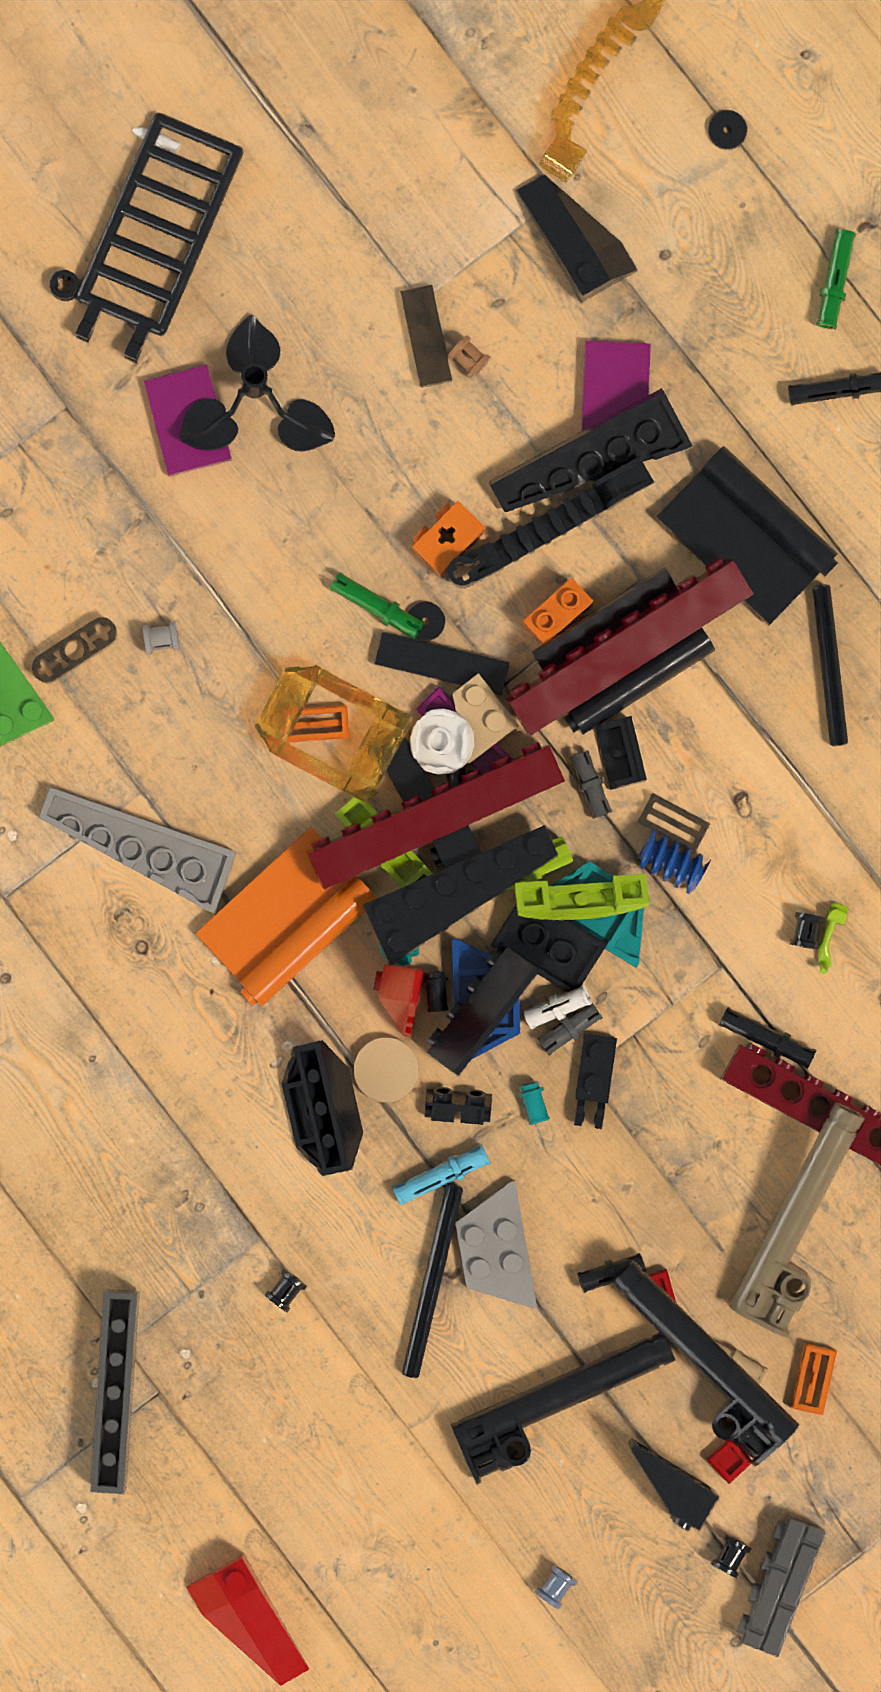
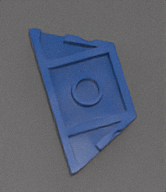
M452 939L453 1003L455 1005L458 1001L463 1005L471 995L466 990L477 975L484 978L491 969L486 964L492 955L458 939ZM519 999L473 1059L520 1034Z

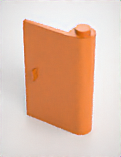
M309 827L195 932L201 941L243 985L244 988L240 993L252 1006L257 1002L261 1006L267 1003L365 912L363 904L377 899L357 875L325 890L322 888L306 853L312 849V842L321 839L312 827Z

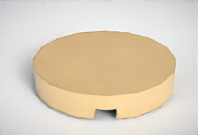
M377 1038L368 1042L358 1052L354 1062V1078L359 1089L368 1098L378 1102H395L404 1098L414 1088L419 1076V1064L414 1051L406 1043L395 1038Z

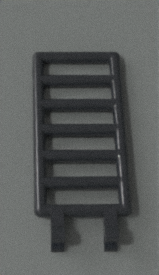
M156 113L153 116L77 291V301L88 306L75 333L77 339L89 343L101 312H104L136 326L124 352V358L137 364L149 332L158 336L166 334L244 153L242 147L163 113ZM162 128L229 155L222 172L219 173L156 146L155 144ZM149 158H154L215 184L216 186L209 202L142 175ZM136 188H142L203 214L196 232L130 205ZM124 216L189 243L190 246L183 262L118 235L117 232ZM111 246L177 273L171 290H165L104 264ZM98 276L165 303L158 320H153L92 294L91 292Z

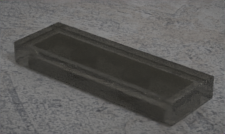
M428 285L400 291L420 388L452 382L433 286Z

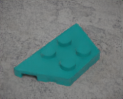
M589 861L550 886L612 882L613 875ZM644 908L613 916L577 920L609 941L605 948L607 951L637 968L640 960Z

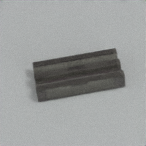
M654 793L650 796L637 823L650 830L656 829V833L661 836L667 835L668 839L673 842H680V846L691 848L693 853L698 849L710 826L709 822ZM654 803L700 826L699 832L652 808ZM648 814L694 837L693 843L647 820Z

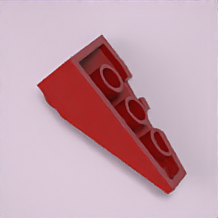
M384 965L383 972H376L373 990L379 991V1000L405 1037L411 1038L423 970Z
M244 1553L187 1586L202 1616L280 1686L310 1669Z

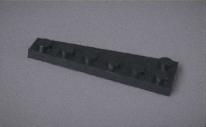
M661 388L489 481V484L506 513L546 499L553 494L574 489V486L591 480L593 482L597 481L638 457H641L643 462L651 459L657 460L688 449L693 445L665 392Z
M544 825L363 904L389 965L395 964L424 945L431 938L450 928L457 921L468 914L470 915L479 909L480 906L510 889L515 883L522 881L556 859L558 853Z

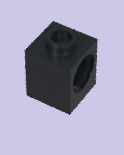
M469 825L432 841L434 848L429 849L436 867L443 865L444 869L481 853Z

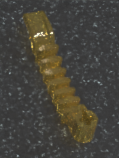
M644 0L636 5L622 6L614 18L611 16L607 21L604 31L598 33L593 47L590 46L587 49L583 62L580 61L577 65L574 77L568 80L565 93H561L559 96L558 106L550 112V120L555 125L556 138L545 152L539 166L563 182L567 183L587 153L586 149L571 140V131L574 128L575 122L569 118L572 114L578 116L583 109L582 105L573 100L574 95L576 94L586 101L591 94V91L581 83L585 78L594 85L599 79L600 75L591 69L594 63L602 70L609 64V59L601 54L604 48L615 57L621 52L622 47L611 39L613 34H616L630 47L636 41L637 37L625 28L622 23L637 31L649 28L659 15L665 0Z

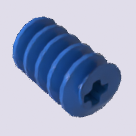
M653 828L638 855L641 858L640 869L643 870L651 863V875L655 876L659 871L664 870V882L675 876L674 887L678 888L686 882V893L690 894L698 886L710 861L703 866V855L700 853L693 859H690L691 848L689 847L679 853L680 842L675 841L668 847L667 835L662 836L656 841L657 831Z

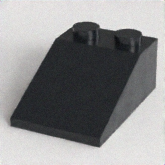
M631 1438L628 1445L668 1511L672 1514L670 1516L672 1522L688 1532L691 1527L700 1531L720 1498L717 1491Z

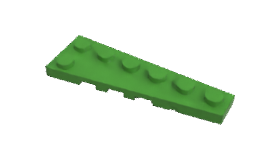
M0 641L1 747L55 721V719Z

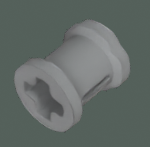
M171 622L168 626L150 628L148 625L143 626L147 655L152 654L154 650L173 648L175 651L180 649L176 622Z

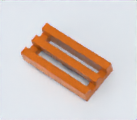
M347 705L282 710L284 743L350 739ZM341 713L342 719L289 723V717ZM342 726V732L290 735V730Z
M804 1343L790 1408L823 1415L837 1350ZM810 1352H815L805 1402L801 1404L799 1400ZM822 1354L828 1355L817 1407H814L811 1404Z

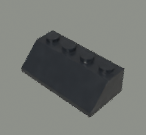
M508 947L504 952L499 949L496 950L486 964L491 968L486 976L482 978L477 975L466 990L471 994L466 1002L462 1005L457 1001L446 1016L451 1020L443 1031L437 1027L426 1042L430 1046L427 1053L458 1077L540 971Z

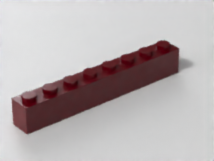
M722 557L710 562L705 566L706 572L697 578L694 575L685 578L677 584L679 589L672 594L667 595L663 593L649 602L650 608L642 613L636 610L628 614L621 620L623 625L613 631L611 628L603 630L593 638L595 642L584 649L583 646H579L566 654L568 660L557 667L555 663L550 664L538 672V679L530 684L524 681L510 690L512 695L506 698V701L526 733L531 736L752 596L753 592L735 562L728 558L723 560Z
M539 741L521 749L523 753L521 756L511 760L510 756L506 755L491 762L492 769L481 773L478 768L462 775L463 782L451 786L449 782H446L431 789L433 795L423 800L418 795L402 802L403 808L394 813H390V810L386 809L371 816L373 822L361 827L359 822L343 828L341 830L342 836L330 840L329 836L312 842V849L306 853L324 890L565 782L550 745L545 744L541 746Z

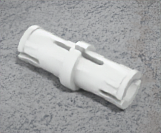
M582 985L560 996L557 994L549 996L548 1001L525 1009L524 1016L529 1027L534 1029L536 1026L553 1019L562 1020L566 1018L567 1013L586 1005H591L592 999L586 986Z

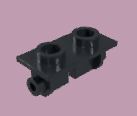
M447 1087L427 1089L425 1117L431 1118V1121L454 1123V1113L457 1111L461 1112L460 1123L483 1125L484 1122H490L492 1094H486L484 1091L476 1089L468 1090L467 1092L453 1091Z

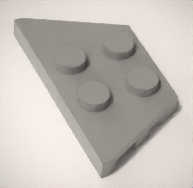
M512 1181L455 1222L466 1287L468 1289L534 1308L537 1307L516 1183Z

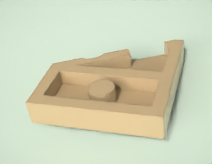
M479 673L453 693L456 712L468 720L474 732V748L471 758L467 762L468 764L472 763L519 726Z

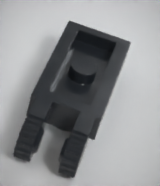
M584 1034L575 1099H577L575 1126H582L584 1122L585 1100L598 1102L597 1111L594 1115V1124L596 1129H602L605 1104L609 1100L617 1038Z

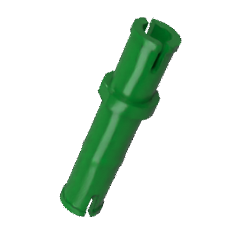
M836 229L835 231L836 235L825 287L820 290L819 296L822 298L816 325L825 329L834 330L837 328L841 302H844L846 298L844 287L856 233L845 229Z
M342 572L337 574V580L331 584V591L336 592L380 618L383 625L387 627L391 625L412 639L417 637V632L422 629L425 621L414 617L401 609L400 604L397 602L391 603L343 575Z

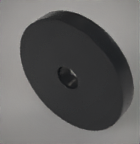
M731 110L721 111L711 119L708 135L716 147L723 150H732L744 142L747 135V124L739 113ZM730 127L731 133H725L724 128Z
M420 602L409 610L408 613L420 620L428 618L430 621L428 625H423L422 629L418 630V635L415 639L432 641L441 635L445 627V616L440 607L431 602Z

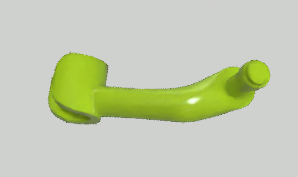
M833 903L829 908L826 919L827 923L819 943L818 964L821 974H826L832 964L829 945L835 925L837 923L844 926L847 919L848 907L838 903Z

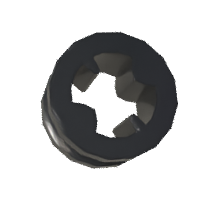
M69 270L56 272L50 280V289L56 299L68 302L76 298L80 287L77 276ZM65 278L67 282L69 279L73 281L70 285L71 291L67 294L64 293V290L61 293L56 290L60 287L59 280Z

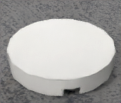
M435 709L425 713L426 715L413 726L410 736L411 753L414 759H417L425 771L440 775L451 774L463 768L471 758L474 748V732L468 720L460 713L449 709Z

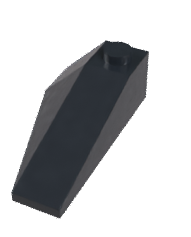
M545 174L516 190L581 303L638 271L622 242Z

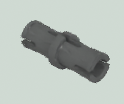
M589 750L570 757L569 760L580 784L577 787L579 792L584 794L592 818L595 819L612 812L602 787L603 779L598 777Z
M592 1003L591 1005L584 1006L569 1018L566 1017L560 1020L561 1023L537 1039L550 1056L570 1040L574 1039L576 1041L579 1039L580 1033L603 1019V1017Z

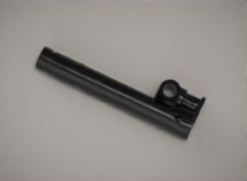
M634 1260L626 1265L610 1284L618 1292L623 1293V1297L727 1399L712 1421V1429L717 1437L726 1441L730 1440L735 1446L740 1445L753 1458L751 1464L756 1467L797 1430L799 1423L647 1273H644ZM726 1417H730L735 1423L728 1421Z
M658 1332L651 1335V1338L647 1339L646 1337L451 1423L452 1430L476 1484L482 1483L481 1478L498 1470L503 1472L515 1466L523 1465L528 1461L531 1448L523 1428L659 1369L661 1365L665 1366L676 1361L667 1339ZM513 1441L523 1443L526 1448L523 1456L520 1458L510 1457L506 1452L509 1443ZM493 1460V1461L488 1462V1463H486V1464H484V1465H482V1466H479L480 1464H483V1463H485V1462H487V1461Z

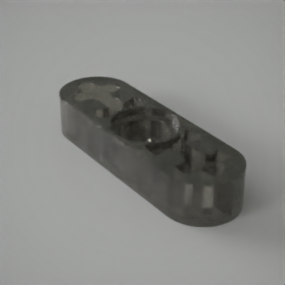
M99 617L81 627L34 659L32 663L34 676L40 682L46 684L54 683L115 643L118 636L115 624L108 618ZM101 624L104 628L110 626L111 630L107 633L109 639L104 641L102 638H97L92 642L96 648L90 651L89 644L81 635L87 632L88 637L91 638L96 635V627ZM73 641H78L84 646V654L77 660H72L66 655V647ZM59 650L62 659L69 666L63 669L62 664L59 663L52 668L54 672L52 676L49 677L46 673L40 675L39 671L42 669L41 662L44 660L48 663L54 662L58 659L54 653Z

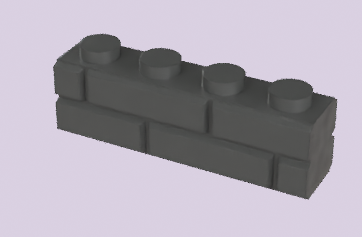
M786 1515L784 1522L778 1520L772 1534V1539L776 1540L772 1553L766 1551L760 1566V1570L764 1571L761 1583L755 1582L749 1594L748 1601L753 1603L748 1615L742 1614L736 1632L741 1634L739 1638L741 1643L779 1657L826 1532L824 1529Z

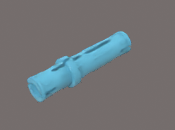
M481 1144L457 1157L452 1155L448 1157V1161L414 1176L405 1182L394 1185L392 1188L402 1206L412 1199L435 1190L456 1179L458 1181L465 1179L464 1175L491 1163Z

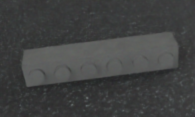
M110 1289L104 1291L90 1492L124 1494L127 1490L140 1291Z

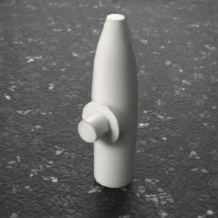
M134 127L132 132L141 139H144L148 129ZM160 133L155 145L177 153L181 142Z

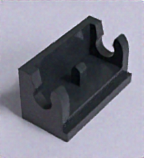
M632 716L601 723L595 727L610 790L646 782L647 777Z

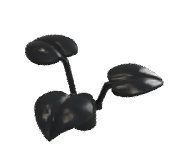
M250 315L235 329L226 347L228 365L233 371L241 373V388L238 389L233 405L226 412L225 406L218 400H199L188 409L179 437L183 443L198 450L214 451L227 447L235 440L238 434V425L230 417L235 414L242 398L245 395L249 398H260L264 394L268 396L278 415L284 418L278 425V436L281 442L289 449L299 452L314 450L332 442L335 438V430L324 410L311 401L295 400L289 405L287 413L283 411L272 392V388L268 386L267 371L271 370L279 361L280 344L273 333L263 326L254 315Z

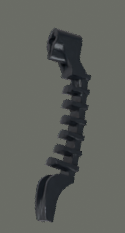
M638 457L595 481L592 484V488L586 491L581 489L578 491V496L570 500L568 498L563 500L564 503L555 509L549 508L546 514L540 517H533L532 521L524 526H517L516 530L508 535L504 533L500 536L501 539L492 544L488 542L453 559L448 566L449 580L457 588H469L481 580L504 570V567L509 564L517 563L520 558L527 554L535 553L536 549L545 544H551L552 540L561 535H567L568 531L577 526H583L584 522L599 517L600 513L605 510L609 511L622 501L655 482L641 457ZM458 565H462L464 568L476 565L468 572L469 579L464 581L462 577H454L457 573L456 567Z

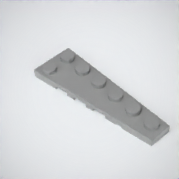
M51 787L39 817L209 912L216 913L237 852Z

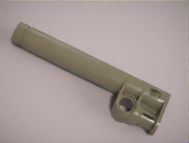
M840 1103L834 1104L830 1112V1118H827L729 1304V1307L737 1314L783 1337L789 1335L790 1331L787 1329V1326L795 1311H800L811 1289L809 1274L802 1268L790 1263V1260L857 1134L856 1131L860 1129L865 1119L857 1111ZM797 1278L804 1282L805 1288L795 1293L788 1289L787 1282ZM782 1309H784V1311H783V1313L781 1314L780 1318L777 1319L778 1316L780 1315Z

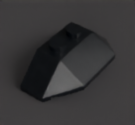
M323 1040L295 1046L292 1048V1056L285 1070L282 1088L296 1148L317 1168V1171L322 1176L352 1170L363 1136V1128L349 1068Z

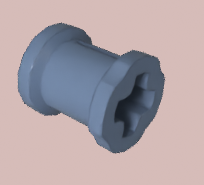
M553 1565L551 1568L552 1574L543 1587L537 1588L535 1593L553 1607L560 1609L562 1606L560 1601L569 1588L576 1586L578 1581L560 1567Z

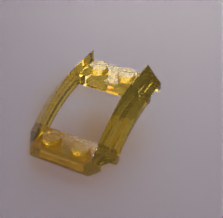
M318 665L302 668L297 666L285 668L255 727L266 743L270 753L367 804L379 793L376 789L406 733L410 735L413 716L342 680ZM316 686L375 717L345 773L286 742Z

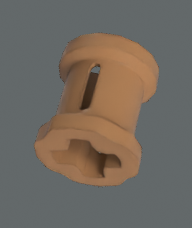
M466 335L451 350L448 358L450 360L455 359L469 372L468 376L472 379L486 366L491 357L488 354H482L470 342L471 338ZM464 352H467L475 361L472 362Z

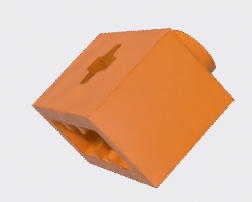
M459 501L453 506L448 502L435 515L438 521L430 529L424 526L412 539L415 542L412 546V551L439 578L448 571V566L453 559L465 554L486 532V527ZM452 530L454 532L452 535L454 542L446 541L441 544L440 532L448 533Z
M571 577L522 622V626L541 646L571 626L593 606L594 601Z

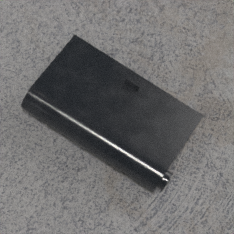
M725 446L705 464L685 488L656 516V519L705 566L720 557L723 560L727 558L733 560L753 592V595L743 602L769 626L820 573L826 577L838 564L834 559L838 553Z
M664 567L533 650L532 654L541 669L553 663L557 667L568 660L566 654L579 646H583L584 649L595 642L593 638L603 630L611 628L612 631L623 625L621 620L625 616L636 610L642 613L651 607L649 602L663 593L670 595L678 590ZM701 627L567 712L568 714L563 717L573 733L579 730L582 735L586 734L713 653L715 648L710 638Z

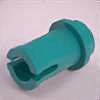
M536 1081L520 1086L521 1093L518 1096L523 1098L529 1118V1125L549 1120L550 1117L548 1116L541 1093L544 1088L539 1086V1082Z

